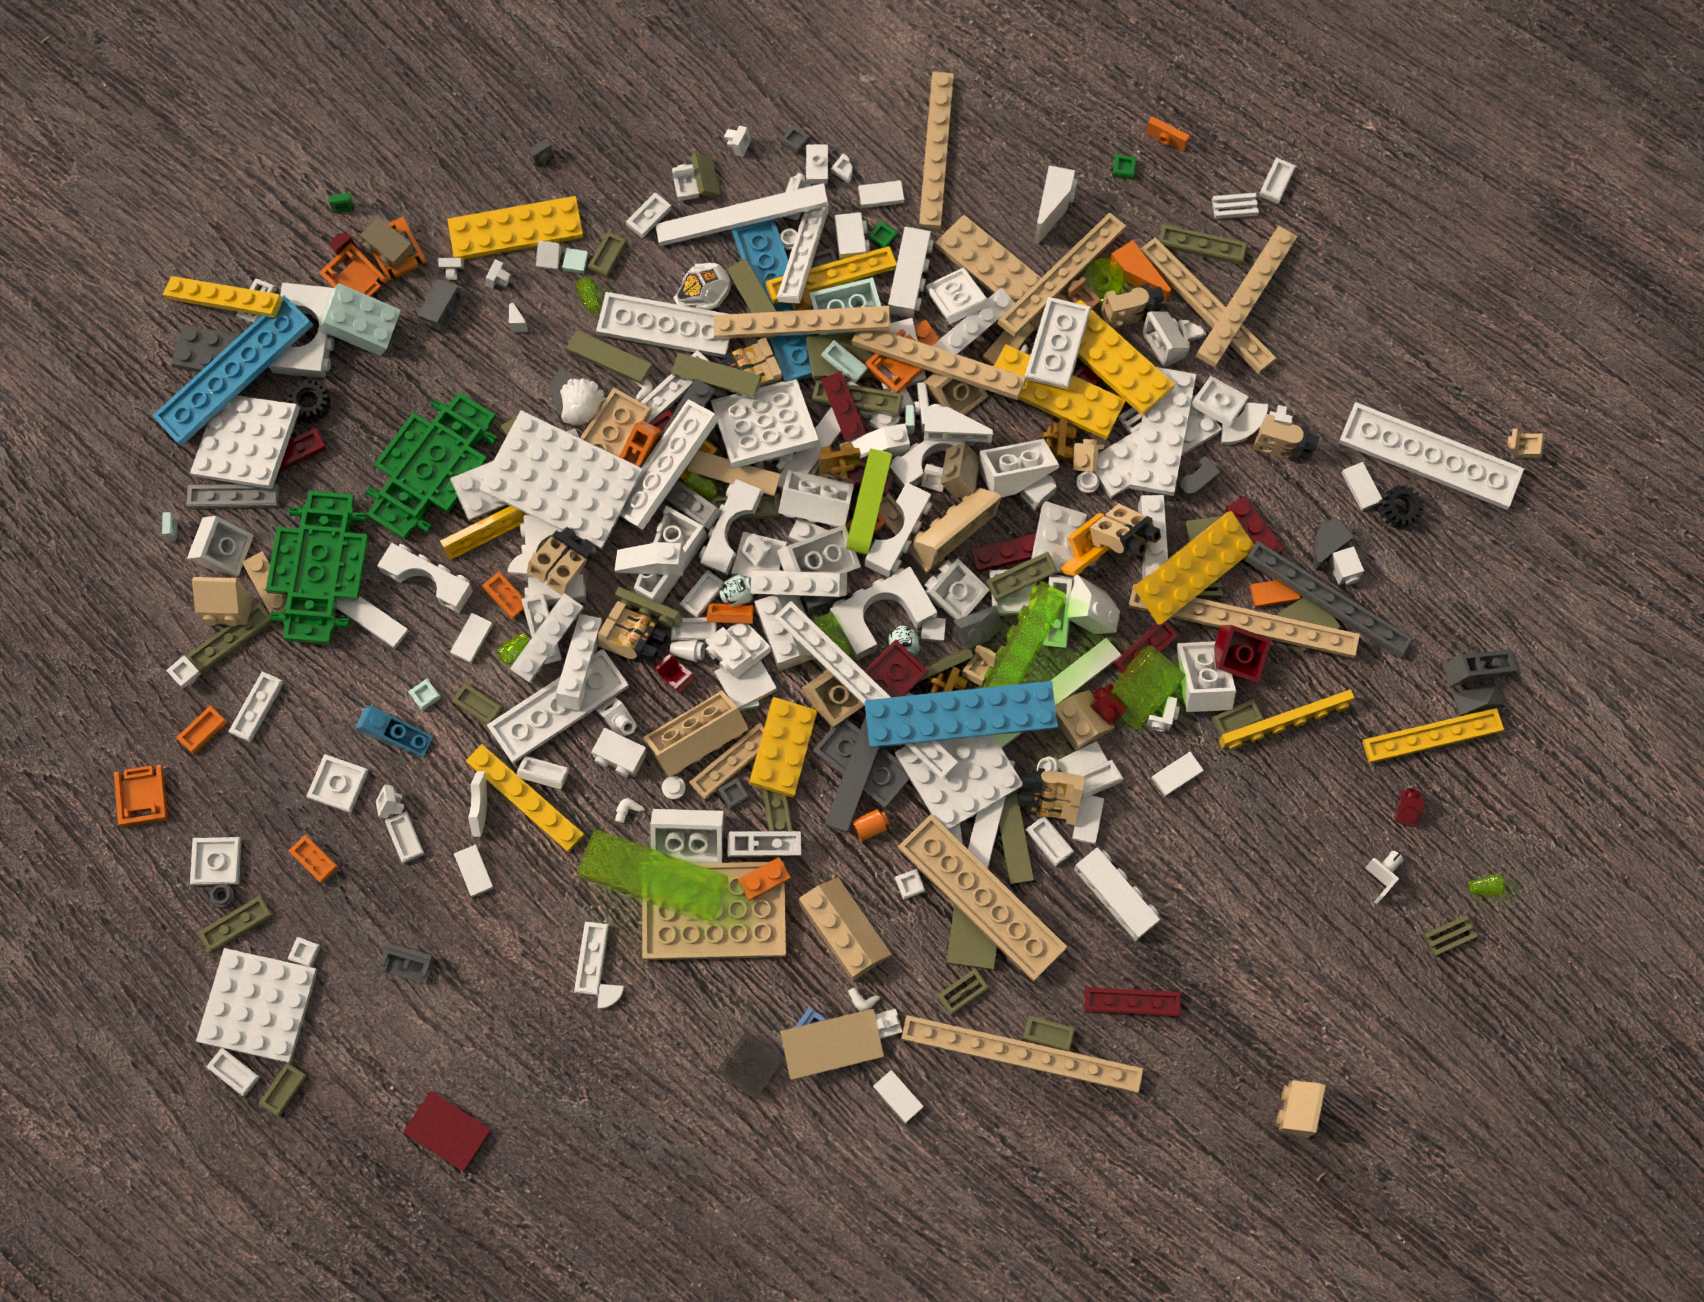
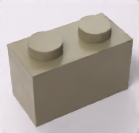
M379 217L360 235L363 242L362 246L371 254L375 252L379 256V260L386 267L392 266L395 270L413 252L411 243Z
M965 442L946 449L941 484L956 499L975 493L980 457Z

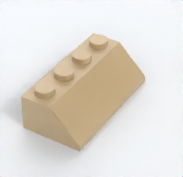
M982 488L976 490L975 493L964 496L962 503L958 506L955 504L950 507L946 512V516L942 519H935L931 523L930 529L925 533L921 531L915 536L912 551L931 569L995 517L1002 496Z
M720 691L643 738L661 768L670 777L680 773L688 765L700 761L708 753L720 749L728 741L740 737L743 732L748 730V727L738 707L723 691Z
M838 877L818 885L799 898V905L852 982L892 955Z

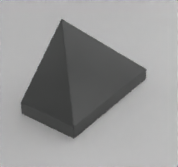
M1497 683L1452 694L1459 716L1504 705Z

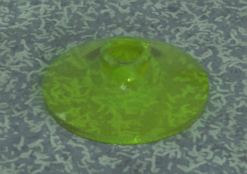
M1109 258L1094 260L1088 265L1083 275L1087 279L1086 286L1101 299V302H1104L1106 292L1115 290L1117 296L1124 285L1122 268L1117 262ZM1108 277L1109 282L1105 285L1104 279Z

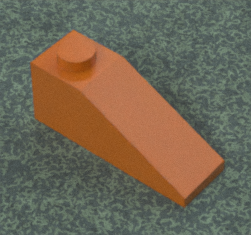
M1133 240L1111 254L1109 265L1114 274H1118L1122 280L1141 288L1144 284H1149L1150 289L1161 287L1165 297L1164 301L1169 299L1172 289Z
M644 420L634 424L619 458L641 468L654 450L662 430Z

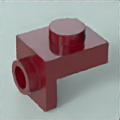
M346 231L337 234L329 244L336 255L350 243L364 255ZM349 257L343 261L346 267L353 262Z
M671 653L655 667L662 681L679 694L695 679L693 673L681 665Z
M1111 683L1105 688L1099 687L1092 695L1094 700L1090 706L1109 725L1115 722L1127 710V707L1111 693L1114 687Z
M1407 788L1406 791H1399L1400 799L1394 819L1396 823L1419 827L1425 799L1420 794V791Z

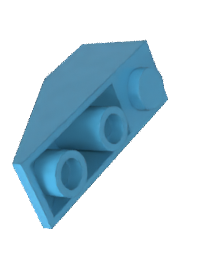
M373 706L364 708L355 727L356 730L374 739L422 758L433 736Z

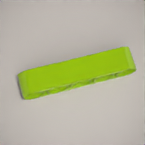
M874 448L869 450L845 548L847 550L868 555L892 453Z

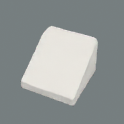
M539 241L536 267L558 270L561 256L560 244Z
M510 303L509 325L513 333L528 332L524 318L514 303Z

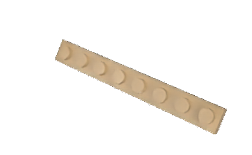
M932 72L919 228L941 230L953 73Z
M1111 213L1107 214L1002 315L997 324L1015 337L1045 308L1048 297L1055 298L1125 230L1126 225Z
M1280 226L1277 227L1197 352V358L1216 367L1297 238L1295 234Z
M1156 237L1140 248L1161 277L1213 328L1226 307ZM1243 324L1229 344L1258 374L1274 363L1276 359Z
M889 306L714 315L715 339L890 330Z
M884 330L856 332L852 340L853 346L1018 400L1026 383V377Z

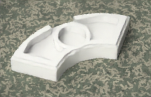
M1246 403L1243 412L1234 420L1230 428L1222 424L1221 445L1240 443L1258 431L1267 414L1268 404Z
M477 771L470 785L472 799L468 818L473 837H481L486 819L487 784L485 771Z

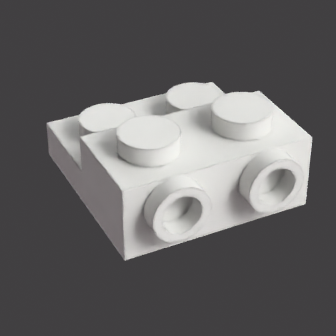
M958 558L951 561L949 559L940 566L939 570L941 573L937 578L932 576L924 585L927 588L925 592L929 599L938 608H943L954 620L967 616L990 590Z
M735 623L727 630L722 627L705 640L707 645L705 650L713 660L717 658L723 671L727 674L731 673L735 678H738L772 651L771 647L748 623Z

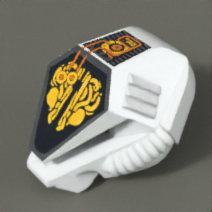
M695 264L683 278L684 280L674 296V300L677 305L709 311L717 307L719 308L731 289V279L727 271L719 264Z

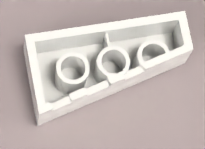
M666 506L653 543H681L685 552L684 572L708 537L704 526ZM639 574L634 590L636 594L661 604L681 575Z

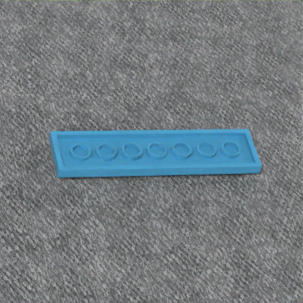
M774 219L732 229V235L741 260L746 258L770 301L771 298L766 288V281L784 276L788 264V258ZM772 303L776 312L794 311L792 303ZM815 334L777 336L770 340L784 382L812 377L806 338L807 336H815Z
M285 295L282 296L284 300L275 318L260 316L153 415L180 446L184 445L313 326L306 316Z
M1052 681L865 700L869 748L1058 728Z

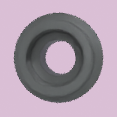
M216 885L211 890L210 900L216 907H227L234 900V891L229 885ZM221 893H226L224 900H219Z

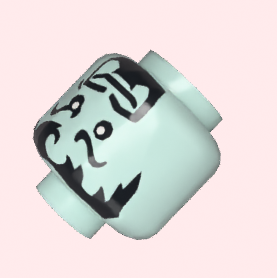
M736 575L723 581L720 596L724 604L729 603L731 607L735 608L752 601L753 593H751V580L749 577L745 578L743 575Z
M899 626L890 633L889 645L897 639L914 657L919 653L918 634L914 629L907 626Z

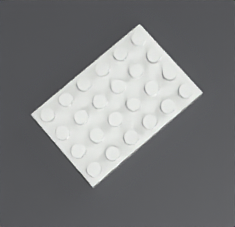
M521 410L479 490L557 529L563 530L565 527H569L576 533V538L580 540L587 539L594 544L593 546L602 550L643 469Z

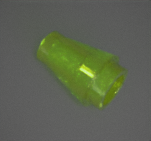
M591 277L577 280L575 282V291L585 304L587 311L598 309L600 305L598 303L595 281H592Z
M692 471L684 479V483L707 501H710L718 491L715 481L695 474Z
M521 632L514 638L500 644L496 653L505 664L514 663L530 639L525 633Z
M1493 873L1475 880H1468L1470 895L1499 896V894L1505 893L1502 875Z

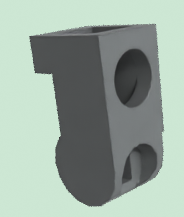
M1206 456L1198 461L1196 472L1183 477L1178 492L1183 499L1191 500L1218 479L1220 471Z

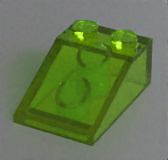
M1152 645L1144 647L1115 682L1111 691L1127 707L1126 712L1120 717L1135 730H1138L1149 716L1157 710L1186 676Z

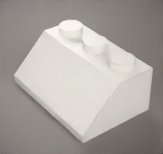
M788 469L778 513L791 518H803L813 523H826L831 527L845 525L854 484Z
M775 594L755 601L756 613L767 642L771 647L778 671L815 659L774 618L790 601L806 615L799 595Z
M653 809L650 824L651 864L722 863L724 811Z

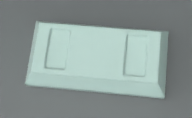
M835 340L821 354L826 361L837 370L843 371L844 375L854 383L868 369L867 366Z

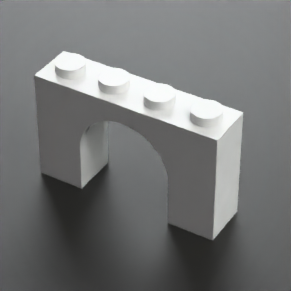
M282 283L280 295L281 297L285 295L302 313L315 316L320 325L334 288ZM318 330L317 335L310 343L301 347H289L268 367L272 373L325 379L326 371L329 372L331 366L329 353L334 348V338L332 335Z
M524 515V523L520 524L521 536L525 537L526 544L522 545V554L533 552L535 555L556 530L559 532L562 530L531 515ZM579 574L565 593L576 602H580V604L587 603L583 574ZM524 576L525 580L528 579V587H525V598L544 593L547 606L551 607L555 606L562 597V595L546 585L547 580L545 583H542L533 576Z
M911 567L905 570L904 568L898 569L896 573L894 572L886 580L884 578L879 579L872 584V587L866 590L860 589L847 600L841 599L830 608V616L856 661L877 651V643L863 618L867 608L874 602L879 600L897 602L905 609L916 630L922 627L924 620L930 617L932 619L937 618L935 607Z

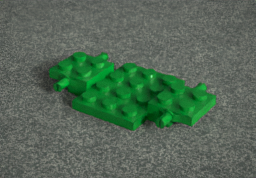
M460 392L447 405L434 399L431 407L440 413L432 423L413 412L374 463L376 469L391 478L380 492L371 486L366 489L365 494L375 499L374 505L367 516L403 540H406L416 527L423 529L427 533L430 532V529L432 530L433 525L423 520L424 514L430 508L431 503L447 513L450 512L459 500L450 479L482 466L488 461L484 455L474 450L479 441L485 439L492 445H495V441H498V436L488 431L495 421L496 415Z
M308 491L307 501L303 508L289 507V516L301 517L300 528L277 527L266 591L271 594L288 595L285 612L272 611L270 613V621L284 623V641L330 645L335 626L349 628L350 618L336 617V599L359 601L369 540L367 534L349 533L353 521L365 523L367 521V513L354 512L355 497L353 494Z

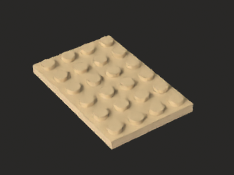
M769 862L642 865V959L786 957L785 883L748 901L737 879Z

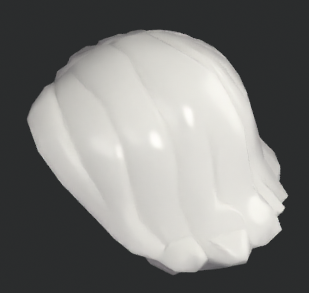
M584 378L581 380H568L567 385H563V388L560 390L563 403L561 418L567 424L584 428L588 427L606 400V397H603V390L598 389L597 383Z

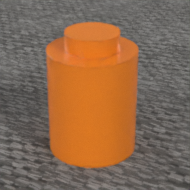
M878 809L852 821L853 828L860 842L887 831L886 825L889 824L885 813H880Z

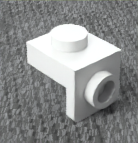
M682 164L672 168L678 201L699 198L694 166L692 164Z
M1168 696L1163 716L1150 715L1147 720V726H1151V729L1159 732L1169 731L1172 721L1177 720L1180 707L1176 706L1177 698Z

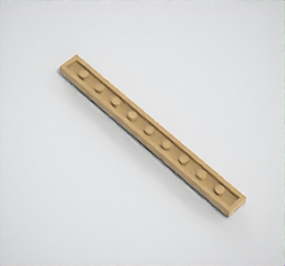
M1133 588L1128 608L1149 612ZM1200 598L1192 599L1171 616L1172 618L1220 628L1221 625H1234L1275 641L1354 658L1356 655L1360 635Z
M906 1015L901 1040L1133 1093L1139 1092L1143 1068L908 1015Z

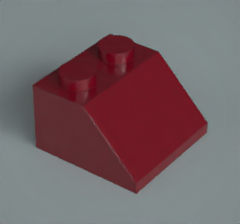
M1221 625L1214 645L1216 669L1259 683L1272 639L1234 625Z

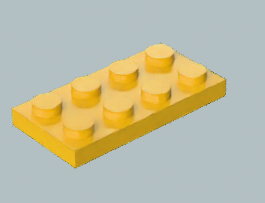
M776 697L772 698L749 785L794 797L817 710Z

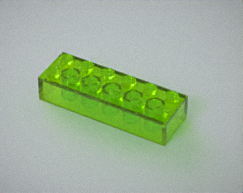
M1043 581L1040 582L1039 586H1033L1028 596L1030 597L1028 606H1022L1017 616L1019 618L1017 626H1011L1006 636L1008 640L1006 646L1001 645L995 656L997 661L995 666H990L985 673L984 678L986 682L983 688L1022 683L1067 601L1065 593Z
M594 829L577 870V874L582 880L711 926L714 924L729 884L728 876L597 829Z

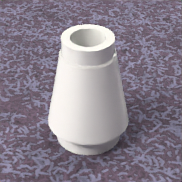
M699 640L672 642L670 653L676 657L693 662L702 661L705 656V643Z

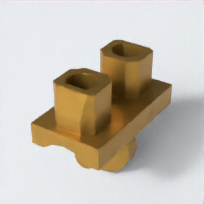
M1060 418L1059 423H1054L1052 427H1047V431L1039 436V439L1045 440L1057 461L1060 459L1070 460L1074 457V447L1065 445L1066 440L1072 441L1075 439L1077 428L1067 424L1068 419Z
M851 442L843 443L840 451L833 452L830 446L821 447L819 454L820 473H840L841 478H847V471L860 467V449L855 448Z
M953 667L952 670H946L945 674L937 673L936 678H928L927 685L932 687L930 693L949 692L952 689L959 691L964 690L968 680L959 675V669Z

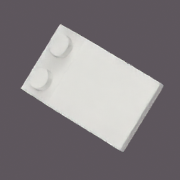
M1049 166L1034 244L1041 242L1067 211L1069 202L1073 203L1077 179H1073L1075 170Z
M1044 439L980 451L979 473L989 491L1000 494L1001 498L1017 494L1059 468L1057 460Z
M845 525L777 550L784 571L849 572L861 566L856 552L845 549L849 536Z
M1216 641L1177 643L1182 695L1187 712L1233 709L1236 689L1232 674L1216 669L1214 654Z

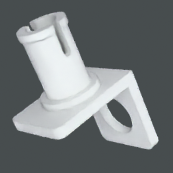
M616 697L596 709L605 718L613 732L623 737L632 734L638 727L624 704ZM614 704L611 708L605 710L608 706Z
M1391 851L1382 863L1373 858L1365 867L1387 886L1374 901L1376 904L1399 879L1393 872L1403 862V857L1400 855L1393 861L1398 854L1396 851Z

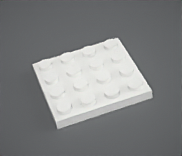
M797 379L760 387L755 398L733 394L711 400L713 412L720 417L717 424L732 469L819 446V440Z
M236 396L208 422L190 474L198 478L272 489L300 407L292 403Z
M993 735L937 741L958 762L942 780L907 746L895 752L896 757L928 810L947 830L952 829L1022 787L1021 779Z
M224 948L196 1042L291 1064L318 970Z

